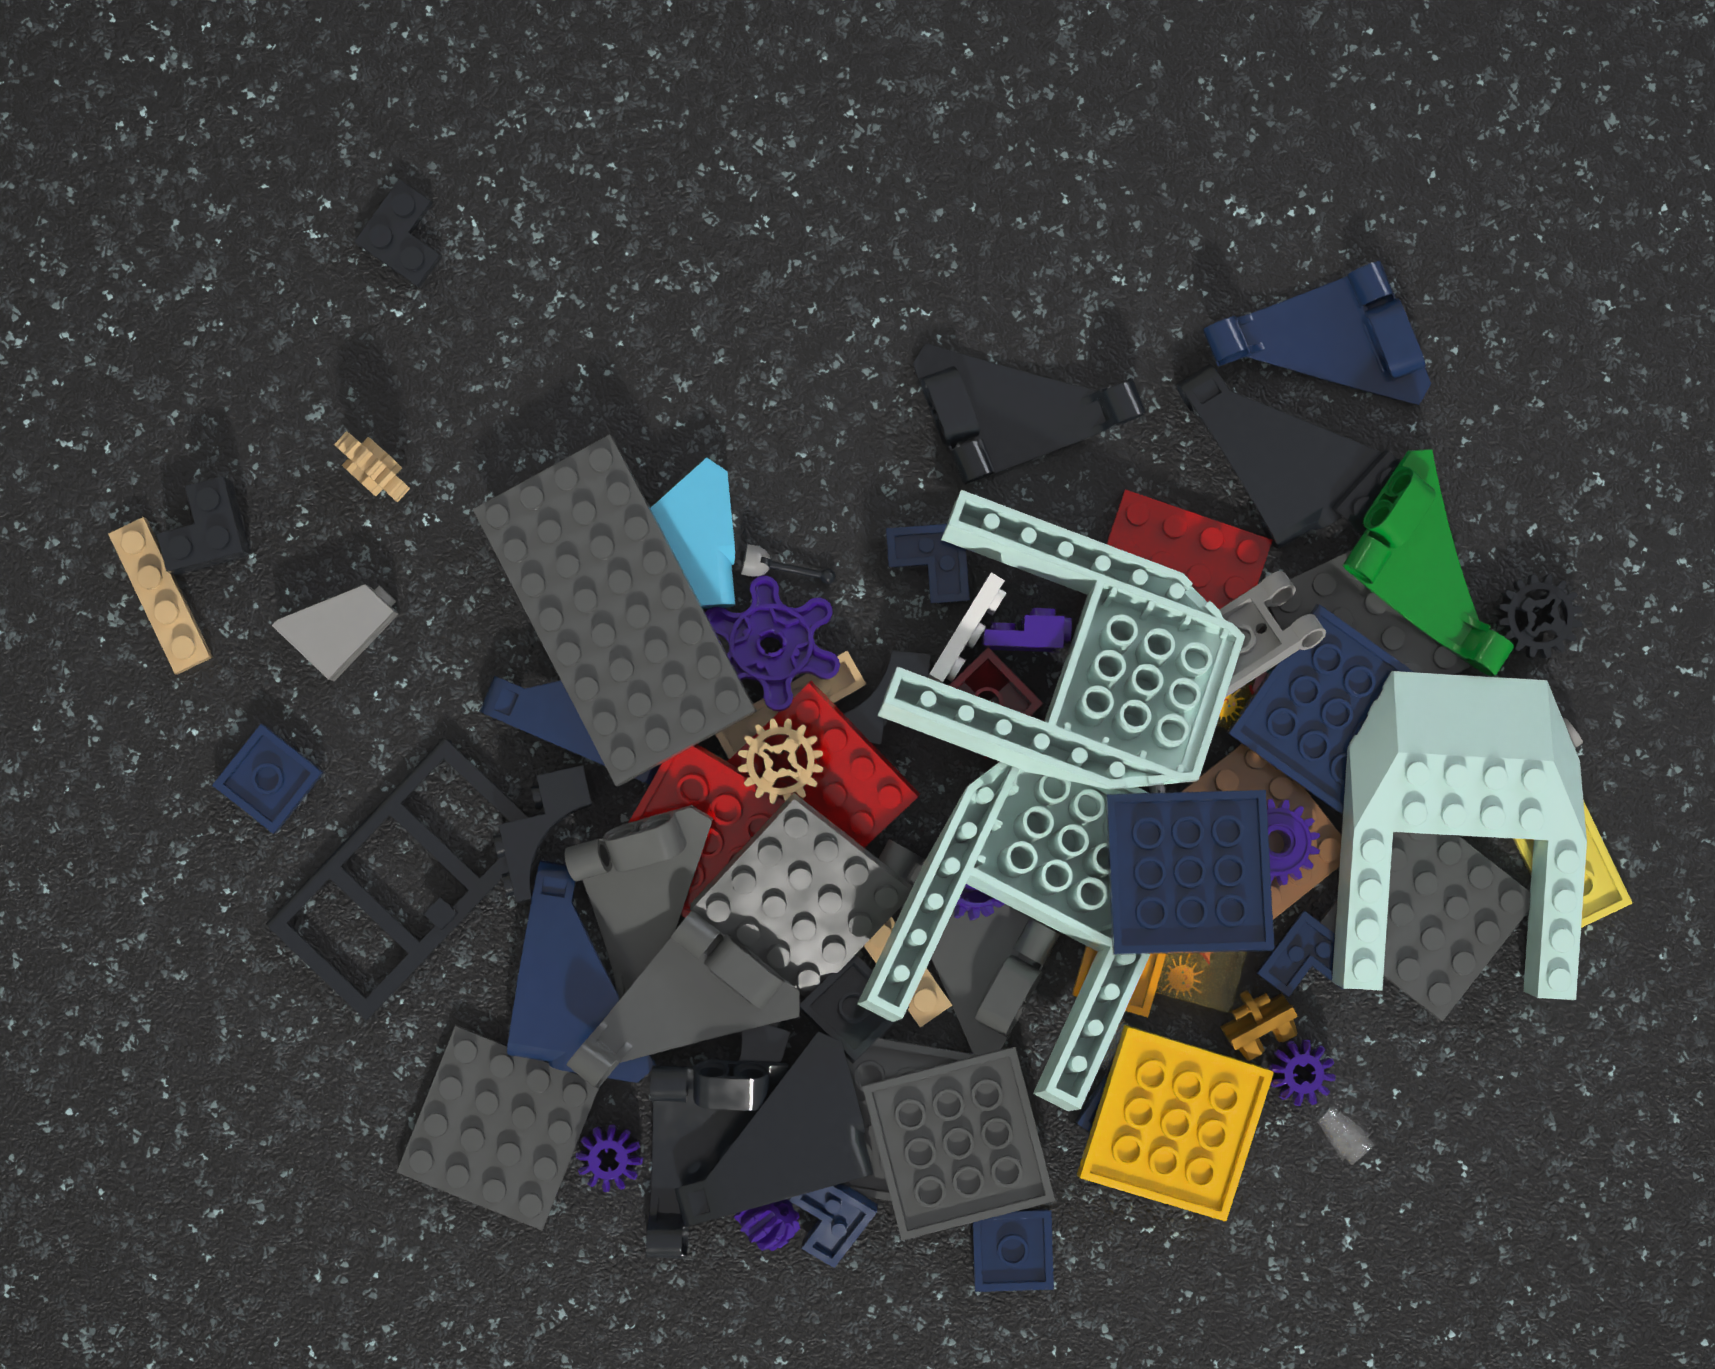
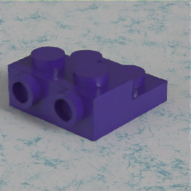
M1032 608L1030 615H1024L1021 619L1020 631L1015 630V623H992L990 630L984 629L981 634V650H986L989 647L991 650L1059 652L1064 648V644H1068V641H1071V618L1055 616V609Z

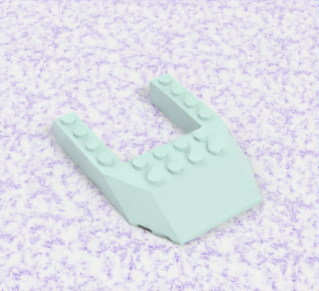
M961 490L954 503L941 540L1087 594L1044 721L900 667L896 668L890 680L878 716L1027 772L1109 790L1198 781L1245 635L1233 623L1226 621L1222 617L1221 611L1211 601L1207 602L1192 587L1193 583L1183 573Z
M1391 671L1382 686L1383 690L1380 696L1373 702L1365 722L1358 734L1354 735L1347 749L1332 982L1344 989H1383L1393 832L1534 839L1523 992L1536 998L1576 1000L1587 849L1581 767L1579 757L1548 681Z
M1003 762L997 763L964 790L926 858L857 1004L891 1022L904 1017L965 885L968 884L1098 951L1033 1093L1066 1111L1081 1109L1150 954L1113 955L1105 796L1107 794H1138L1148 792L1139 787L1109 790L1027 772Z

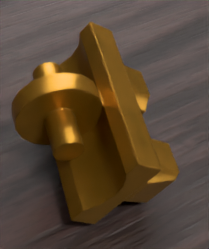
M1246 990L1240 994L1244 1005L1232 1011L1235 1019L1220 1026L1234 1049H1238L1250 1061L1262 1055L1265 1051L1259 1037L1272 1031L1278 1042H1285L1297 1036L1294 1018L1298 1016L1293 1006L1288 1003L1282 993L1272 999L1265 993L1253 1000L1250 993Z

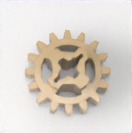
M346 431L334 444L348 457L342 466L374 496H377L384 490L398 502L410 489L396 476L402 467L371 438L367 437L361 444Z
M770 719V729L766 731L759 724L756 725L755 728L758 736L755 739L750 736L744 737V740L750 745L749 750L738 751L739 756L747 759V764L739 766L738 771L743 773L749 772L750 775L744 782V785L749 787L756 784L758 786L755 793L757 798L763 796L765 792L769 793L771 804H775L778 795L784 796L785 801L795 792L800 797L805 798L806 793L803 787L806 784L812 787L817 786V782L811 777L813 772H823V767L815 764V759L822 757L823 751H813L811 747L818 740L817 737L812 736L806 739L803 736L806 726L801 725L795 731L792 729L791 719L785 721L784 727H778L775 719ZM775 735L789 736L780 745L770 746L764 742L769 737ZM801 744L807 753V769H804L797 763L796 752ZM767 750L777 755H781L784 751L788 752L787 760L797 772L794 773L790 769L786 770L785 768L779 769L778 772L773 771L774 762L765 751ZM755 753L762 757L765 763L766 770L761 778L758 777L754 767ZM792 777L798 781L787 788L773 787L780 778Z

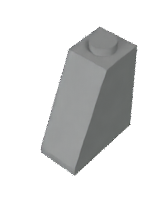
M365 584L280 618L272 626L328 680L335 681L399 613L391 607L396 602L395 599L381 586L374 590Z

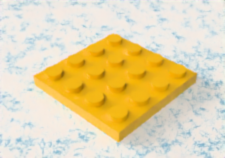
M1124 1025L1077 1176L1084 1180L1227 1221L1274 1072L1265 1067Z

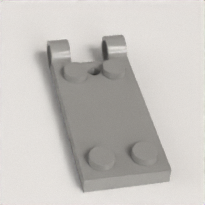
M1277 571L1268 575L1261 583L1219 609L1222 617L1226 621L1233 623L1245 635L1226 697L1298 650H1307L1316 646L1326 635V630L1314 614H1307L1298 618L1283 631L1267 608L1270 606L1277 607L1286 603L1293 597L1296 591L1295 586L1283 571ZM1262 626L1267 627V630L1264 633H1257V631L1260 630Z

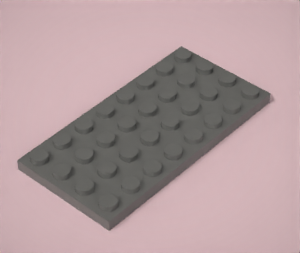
M607 435L473 509L615 786H620L757 712L613 436Z

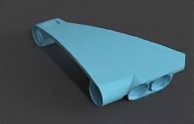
M705 458L651 507V510L702 608H728L735 606L732 565L735 562V544L728 472L710 459Z

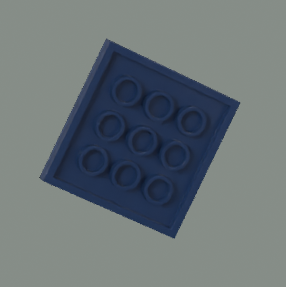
M1316 604L1310 614H1314L1326 630L1323 640L1310 649L1298 650L1272 667L1226 733L1343 815L1348 746L1365 722L1373 702L1380 696L1383 690L1382 686L1391 671H1414L1326 608Z
M1266 790L1107 794L1105 796L1113 955L1274 950Z

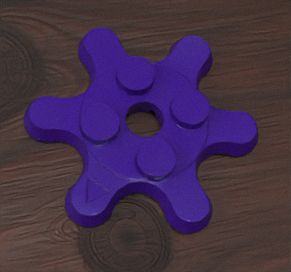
M759 576L750 585L752 603L746 611L733 613L722 607H712L705 613L717 636L727 641L729 646L727 655L740 680L751 679L759 682L763 687L765 705L769 709L779 712L786 710L792 703L791 682L795 676L810 674L819 679L827 680L833 678L839 672L840 662L838 657L832 652L820 649L813 639L816 629L831 619L833 611L831 604L823 598L810 599L805 605L798 608L787 607L779 599L778 583L769 576ZM772 637L779 640L782 648L776 652L766 654L765 650L760 646L761 641L765 638Z

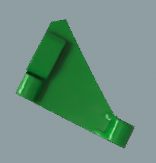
M1408 450L1367 511L1363 522L1366 531L1344 562L1343 567L1371 592L1436 642L1480 672L1495 677L1513 650L1514 645L1501 634L1491 630V625L1479 621L1449 527L1433 450Z

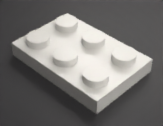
M992 572L990 573L928 676L929 679L943 683L946 678L953 682L965 662L959 656L965 645L973 649L986 627L980 623L985 612L993 616L1006 595V592L1000 589L1005 580Z

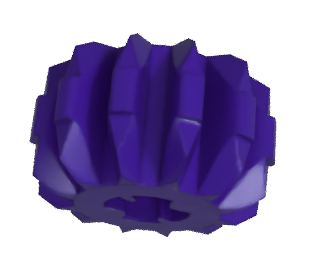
M1308 1039L1302 1040L1300 1051H1298L1294 1041H1287L1288 1055L1278 1049L1274 1051V1055L1282 1060L1281 1065L1274 1063L1268 1065L1269 1070L1274 1073H1280V1076L1272 1078L1270 1086L1279 1087L1284 1085L1278 1097L1285 1100L1293 1093L1292 1101L1295 1106H1301L1304 1094L1308 1102L1314 1105L1317 1103L1315 1090H1318L1325 1096L1330 1093L1329 1089L1321 1084L1323 1080L1335 1081L1336 1076L1334 1074L1324 1072V1069L1334 1065V1061L1332 1058L1319 1060L1324 1054L1325 1048L1318 1045L1311 1051V1041ZM1308 1064L1310 1068L1306 1069V1071L1310 1073L1309 1078L1306 1081L1301 1078L1295 1081L1293 1078L1297 1076L1293 1072L1295 1066L1305 1067Z
M615 1124L609 1125L607 1137H605L599 1126L595 1127L593 1135L597 1142L590 1137L584 1136L581 1143L590 1151H578L576 1153V1159L588 1161V1164L578 1169L579 1174L585 1175L590 1171L593 1172L594 1175L588 1182L590 1187H594L599 1178L604 1179L602 1186L604 1192L610 1191L612 1179H614L620 1190L624 1189L626 1181L622 1173L628 1178L635 1180L638 1173L629 1165H641L643 1163V1157L630 1155L631 1152L641 1147L640 1142L634 1141L629 1145L625 1143L631 1134L629 1129H625L620 1138L615 1137L617 1130ZM605 1149V1152L608 1153L610 1149L617 1152L615 1160L619 1165L614 1167V1164L611 1163L609 1167L602 1164L604 1156L600 1151Z
M788 1199L738 1212L734 1215L735 1220L741 1224L742 1228L740 1231L745 1232L749 1242H756L758 1248L762 1251L766 1249L774 1251L777 1248H782L790 1242V1239L800 1229L799 1222L797 1221L800 1217L799 1213L793 1209V1203Z

